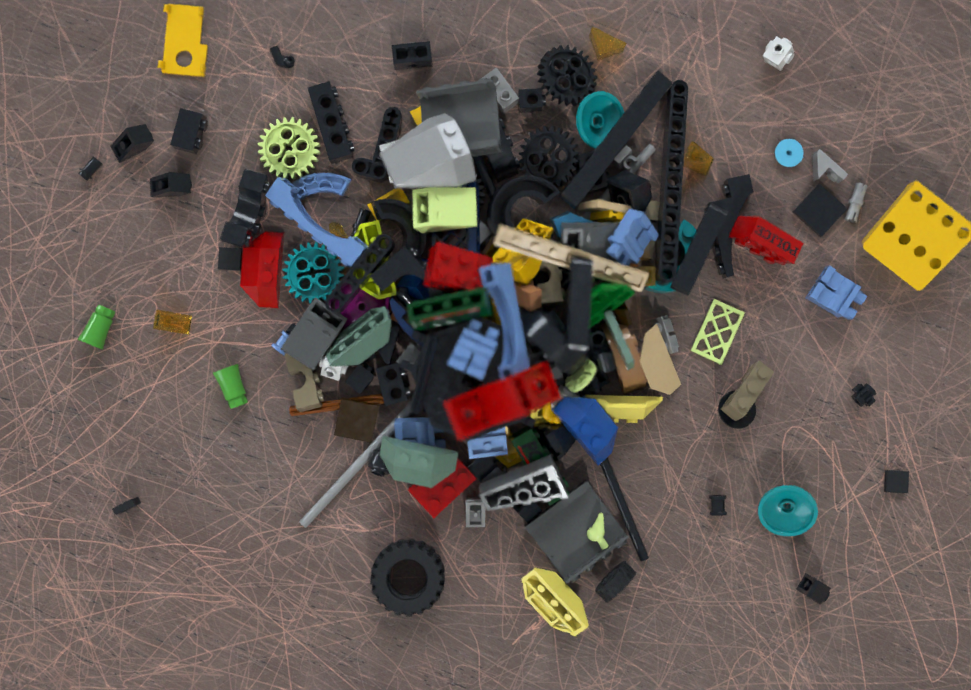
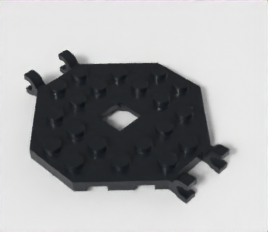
M479 317L473 319L482 323L478 334L485 336L489 327L499 331L496 341L498 344L486 370V377L481 385L483 386L500 379L498 367H501L503 358L502 326ZM472 320L432 334V336L438 338L423 399V405L430 424L456 437L457 435L444 402L474 390L461 384L474 354H471L464 372L447 363L464 328H467ZM414 331L412 338L424 343L415 365L402 359L399 367L411 372L416 383L427 336ZM466 410L465 413H466L467 418L469 419V413H468V411ZM525 415L486 428L463 440L470 441L517 422L533 427L536 420Z

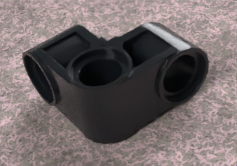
M590 328L587 351L590 356L589 360L596 364L599 372L615 370L616 363L613 350L609 349L605 334L597 328ZM598 334L597 339L592 341L593 336Z

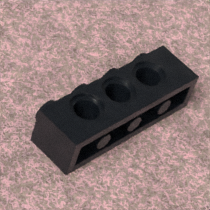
M330 81L308 87L330 163L334 164L353 158L352 152L355 149L352 140L348 141L346 135L349 133L347 123L342 122L341 116L344 115L341 104L337 105L336 98L339 97L336 87H332ZM325 101L332 102L329 108H323L322 104ZM330 119H337L336 125L328 126ZM340 136L343 138L340 144L333 143L335 137Z

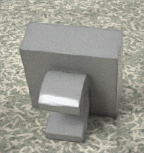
M626 145L614 158V166L619 170L624 167L626 171H630L631 167L627 163L632 161L637 164V158L633 156L632 149Z

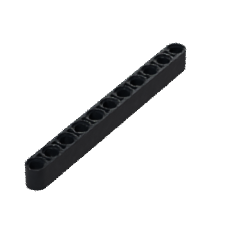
M683 80L673 82L667 91L657 230L659 237L657 238L654 274L655 281L660 286L669 285L676 278L688 103V85ZM674 89H678L681 94L676 93ZM673 107H677L680 112H676ZM672 125H676L679 130L673 129ZM670 143H675L677 148H673ZM669 161H673L676 167L671 166ZM668 179L673 180L675 185L669 184ZM667 197L673 199L674 204H670L667 201ZM665 216H670L673 223L668 222ZM664 234L671 237V242L665 240ZM663 253H667L670 256L669 261L664 259ZM662 272H666L669 275V280L662 277Z

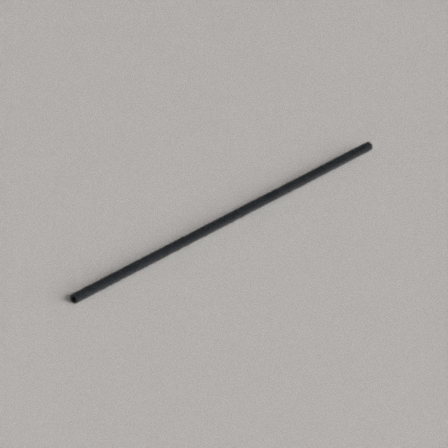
M474 156V162L491 199L496 191V187L483 156ZM542 307L538 308V310L541 313H544L546 311V308ZM562 372L565 381L567 377L572 375L568 374L567 372ZM580 391L575 392L576 395L582 397ZM607 457L600 466L639 560L645 561L649 556Z

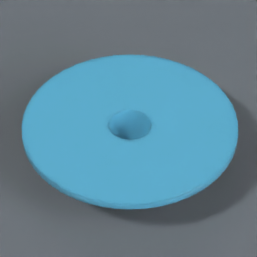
M785 139L776 146L775 157L781 165L793 167L801 162L803 148L798 141Z

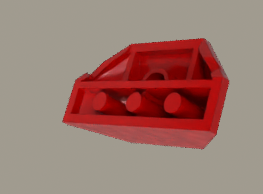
M265 231L255 238L249 247L243 248L240 287L259 307L279 309L284 246L283 232Z

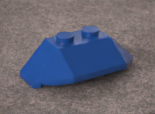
M565 396L551 409L598 466L613 452L618 427L596 399Z

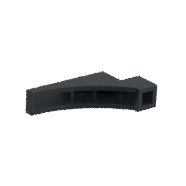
M750 174L726 179L723 182L724 185H722V192L724 196H727V199L711 202L728 210L727 216L714 241L715 245H713V253L715 257H718L719 261L717 270L723 279L734 276L731 250L732 238L729 235L748 196L754 193ZM709 202L707 205H705L706 208L704 209V213H705V211H706L708 205L710 204V202Z

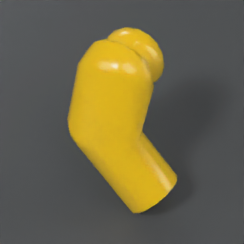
M551 403L542 407V416L551 424H559L561 422L551 410Z

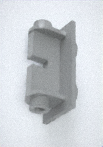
M665 315L652 319V327L656 324L658 325L669 354L678 352L679 344L676 335L669 336L668 333L674 331L671 318Z

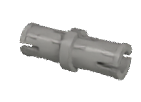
M855 183L852 198L848 201L849 208L845 217L846 221L849 220V222L857 223L860 209L864 206L863 199L868 187L866 184L863 186V183Z

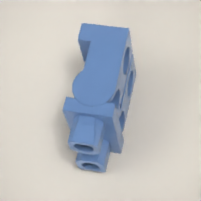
M629 208L615 229L614 234L608 238L611 246L606 252L612 258L617 259L616 262L627 266L631 263L637 265L648 243L651 240L656 241L659 234L644 212Z
M829 265L823 269L816 280L817 283L813 285L805 298L832 313L837 318L844 317L852 320L857 311L850 307V304L854 301L858 305H862L867 296L860 291L861 286L845 278Z
M472 319L468 327L464 328L447 364L464 372L471 354H474L466 373L483 380L498 344L496 341L499 331L489 327L485 336L480 335L478 332L482 323Z
M395 418L396 439L446 449L445 438L435 439L434 433H445V431L432 426L429 418Z

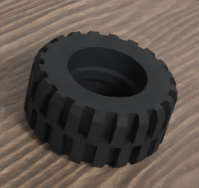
M401 539L389 544L379 553L371 569L370 584H372L373 595L377 597L376 601L380 605L383 604L385 610L388 612L391 610L398 616L406 614V617H410L416 613L417 615L422 614L426 609L429 610L438 601L444 588L445 568L440 555H437L432 546L429 547L425 542L415 541V539ZM403 559H412L419 562L426 572L424 587L413 595L399 593L390 582L392 567Z

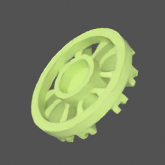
M588 360L574 375L566 378L565 386L571 392L582 390L594 377L597 369L596 364Z

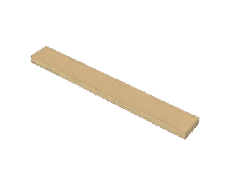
M500 224L493 242L494 245L570 269L572 257L592 259L593 277L614 284L628 285L633 290L642 292L649 276L648 272Z

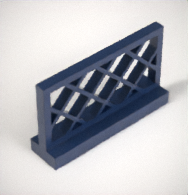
M476 181L467 183V188H476L477 227L466 228V233L461 238L454 233L456 229L448 230L449 232L442 240L437 236V232H432V247L437 243V239L444 243L453 234L459 240L454 245L455 247L462 243L466 246V250L480 254L479 185Z

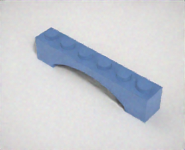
M277 177L265 195L270 199L269 203L276 208H281L284 211L283 214L290 220L294 219L298 222L297 226L305 232H310L313 235L312 239L320 244L323 243L329 253L339 256L342 264L349 268L353 267L369 246L358 237L350 236L348 239H345L322 228L311 218L302 205L298 195L300 190L286 178Z
M510 263L493 264L479 268L482 285L493 298L502 325L503 358L501 367H498L500 379L530 368Z

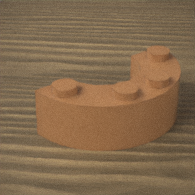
M603 321L598 323V327L605 334L609 349L613 350L617 378L623 394L625 395L646 387L648 381L640 364L641 353H638L636 349L638 342L635 335L630 334L629 326L618 324L634 359V368L627 371L610 331Z

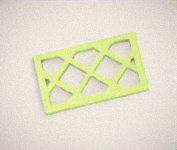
M713 299L690 351L722 365L745 312ZM715 305L722 307L724 313L714 317L712 312ZM734 312L739 317L736 324L732 325L728 314ZM725 316L729 326L719 330L715 319ZM709 321H712L715 332L706 335L704 332L705 327ZM730 329V338L728 342L724 343L720 332ZM717 334L720 345L711 348L707 337ZM701 339H704L707 350L700 351L696 349ZM722 347L723 353L721 358H715L712 350Z

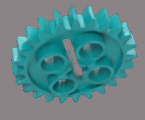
M307 242V248L300 244V251L294 248L295 255L288 254V257L291 259L290 262L284 261L288 268L282 269V271L287 273L282 278L289 281L285 286L292 287L289 293L296 292L294 298L298 299L302 296V302H305L307 298L309 299V304L312 303L314 298L320 301L323 298L326 301L327 296L340 283V278L345 277L344 274L340 273V271L345 270V267L339 266L341 259L336 260L338 256L329 253L324 244L321 248H319L318 242H315L314 247H312L310 242ZM321 257L326 258V265L323 267L317 265V261ZM303 260L307 261V268L300 270L298 267L299 263ZM312 269H315L318 272L326 269L331 270L328 273H317L315 274V277L311 275L297 277V275L301 273H312ZM324 276H328L330 279L329 284L326 286H322L320 283L321 278ZM305 279H309L311 282L310 287L307 289H303L301 286L302 281Z

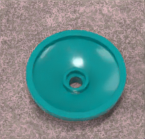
M604 91L593 92L587 95L578 107L576 125L579 135L588 146L594 149L598 147L624 113L620 101L614 95Z
M783 485L769 490L762 496L758 505V516L762 525L770 532L780 536H797L805 533L815 524L818 508L815 499L806 490L797 486Z

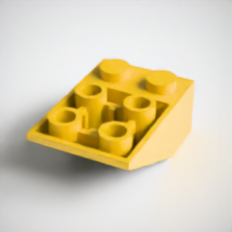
M524 218L515 228L550 240L553 232L552 227ZM500 247L492 257V265L510 263L513 281L525 286L537 274L542 262L540 259Z

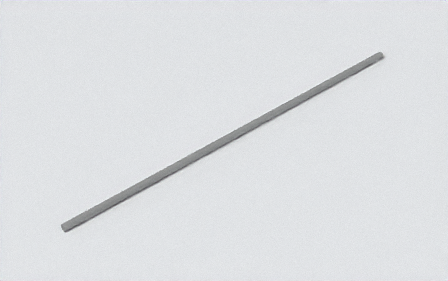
M648 144L636 157L637 164L632 162L629 165L631 167L629 172L634 174L656 151L651 144ZM607 189L598 199L609 201V189ZM585 212L582 217L590 220L591 213ZM412 400L395 418H408L413 413L410 411ZM395 418L299 521L303 527L307 528L369 461L373 450L381 448L382 436L391 437L395 433Z

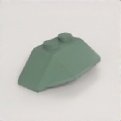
M385 306L370 309L339 334L331 348H328L326 351L331 367L359 365L389 342L391 318Z
M382 436L380 457L393 480L432 488L455 472L458 451Z

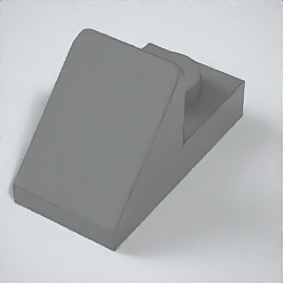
M821 149L812 155L813 181L819 179L824 172L827 173L826 176L831 181L837 183L843 181L848 176V173Z

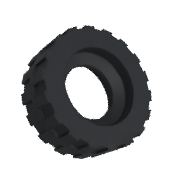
M626 561L621 562L603 578L596 587L595 592L605 602L611 601L634 579L636 571Z

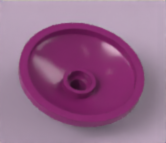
M347 284L344 287V293L346 295L350 294L352 291V286L350 284ZM360 290L347 308L340 313L347 318L343 329H346L370 309L385 306L389 313L391 309L390 297L378 300L367 292ZM338 299L335 302V310L340 306ZM365 304V310H359V305Z

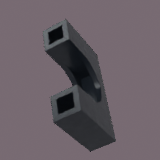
M407 244L370 277L382 291L403 275H415L424 281L428 262H423L419 257V251L413 245ZM428 287L429 299L452 294ZM430 328L418 330L417 332L424 334Z

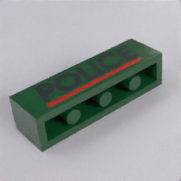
M485 287L407 304L409 322L416 331L493 315L491 297Z
M526 426L509 436L525 465L550 455L545 444L543 446L540 445L538 440L541 437L535 428L532 430L529 426ZM562 477V479H563V481H564V483H565V485H566V488H568L569 485H568L567 481L565 480L564 477ZM552 498L551 501H547V503L550 506L555 502L559 501L561 498Z

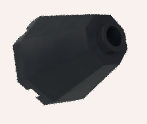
M545 422L535 427L541 437L538 440L540 445L543 446L545 444L549 453L554 455L552 457L554 461L565 456L576 441L562 422L559 424Z

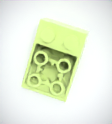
M428 187L414 189L413 227L421 233L477 227L476 188Z

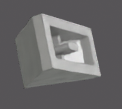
M466 497V527H485V506L480 497Z

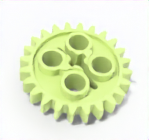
M284 117L283 123L276 119V126L270 123V130L264 128L266 136L260 135L263 142L258 143L263 149L259 150L258 153L264 155L260 158V161L266 162L264 164L266 169L271 167L269 170L271 174L276 171L277 177L283 174V177L287 179L288 175H290L295 180V174L302 177L303 171L309 174L308 167L315 168L312 161H319L315 155L320 154V151L316 149L320 147V143L315 142L319 138L317 135H313L315 132L313 128L308 130V123L302 126L301 119L295 123L294 117L291 118L290 122ZM285 132H292V136L289 139H283ZM301 143H307L305 150H298V146ZM279 146L280 152L272 154V149ZM287 146L292 147L293 150H292V151L286 150V147H287ZM295 158V164L288 166L287 160Z

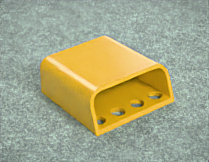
M916 180L905 187L903 192L863 238L862 246L864 250L910 286L920 291L971 240V222ZM914 191L921 192L922 198L918 196ZM930 203H935L938 209L936 210ZM946 215L952 216V217H953V222H952L951 220H949V219H948L947 217H945V216H946Z

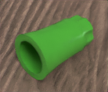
M98 305L95 313H92L90 320L77 340L103 350L115 311Z
M238 364L213 372L225 400H228L230 409L248 403Z

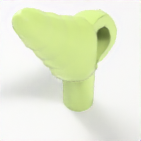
M601 512L598 514L592 527L587 530V537L591 541H597L601 549L604 550L609 545L604 539V515Z

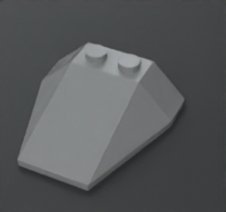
M446 113L426 119L380 153L395 188L458 187L476 181L471 152L455 119Z

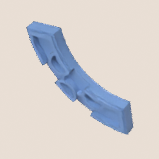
M313 173L300 177V179L292 184L300 190L298 195L300 200H303L309 195L322 192L334 193L343 197L352 180L335 173Z

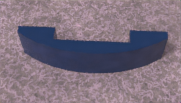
M392 298L390 305L393 314L403 330L412 338L415 330L402 319L407 312ZM413 339L414 341H416V342H417L418 344H420L421 346L424 345V343H422V342H420V341H418V340H416V339Z

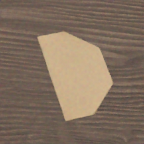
M656 324L645 333L640 364L650 388L670 395L681 385V382L659 327Z

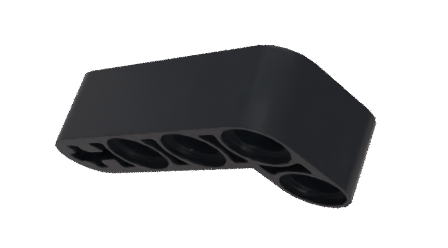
M389 107L384 113L373 160L356 158L353 161L352 170L357 177L375 182H384L388 179L389 173L382 158L379 156L381 152L379 146L398 140L403 119L398 108ZM393 114H396L397 118H394L393 126H391L390 117H393ZM392 132L394 136L392 139L387 140L384 138L385 133ZM359 164L366 165V169L363 172L356 170ZM382 168L385 170V173L380 177L376 176L375 171Z

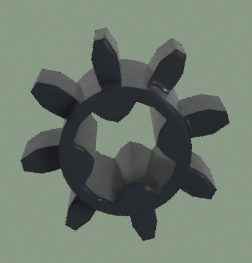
M866 383L864 386L858 384L852 389L855 393L852 395V399L860 407L864 404L866 407H870L876 401L873 398L876 392L869 384Z

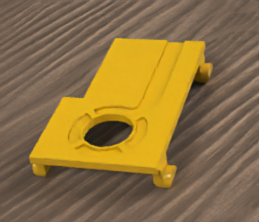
M164 4L163 12L168 14L163 61L158 60L157 68H161L164 74L205 77L208 45L200 44L204 7ZM182 51H187L192 55V62L187 67H181L176 62L177 55Z

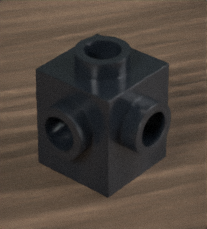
M596 369L592 380L581 390L582 394L585 395L591 392L594 395L601 392V387L610 383L606 372H599Z

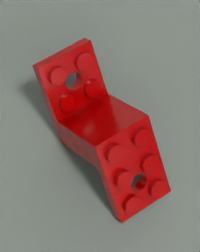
M544 361L519 373L488 383L444 402L458 440H463L491 426L525 416L562 397L548 361ZM466 410L469 413V419L466 416Z

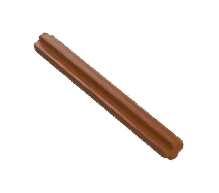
M382 394L348 398L377 405L384 403ZM341 399L322 402L323 407L299 412L296 409V405L290 406V415L298 416L339 410Z

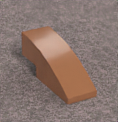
M533 280L527 286L514 281L518 305L530 312L540 308L542 289L534 286Z

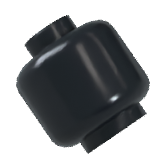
M380 449L373 450L368 462V467L371 469L370 472L380 477L390 474L380 457Z

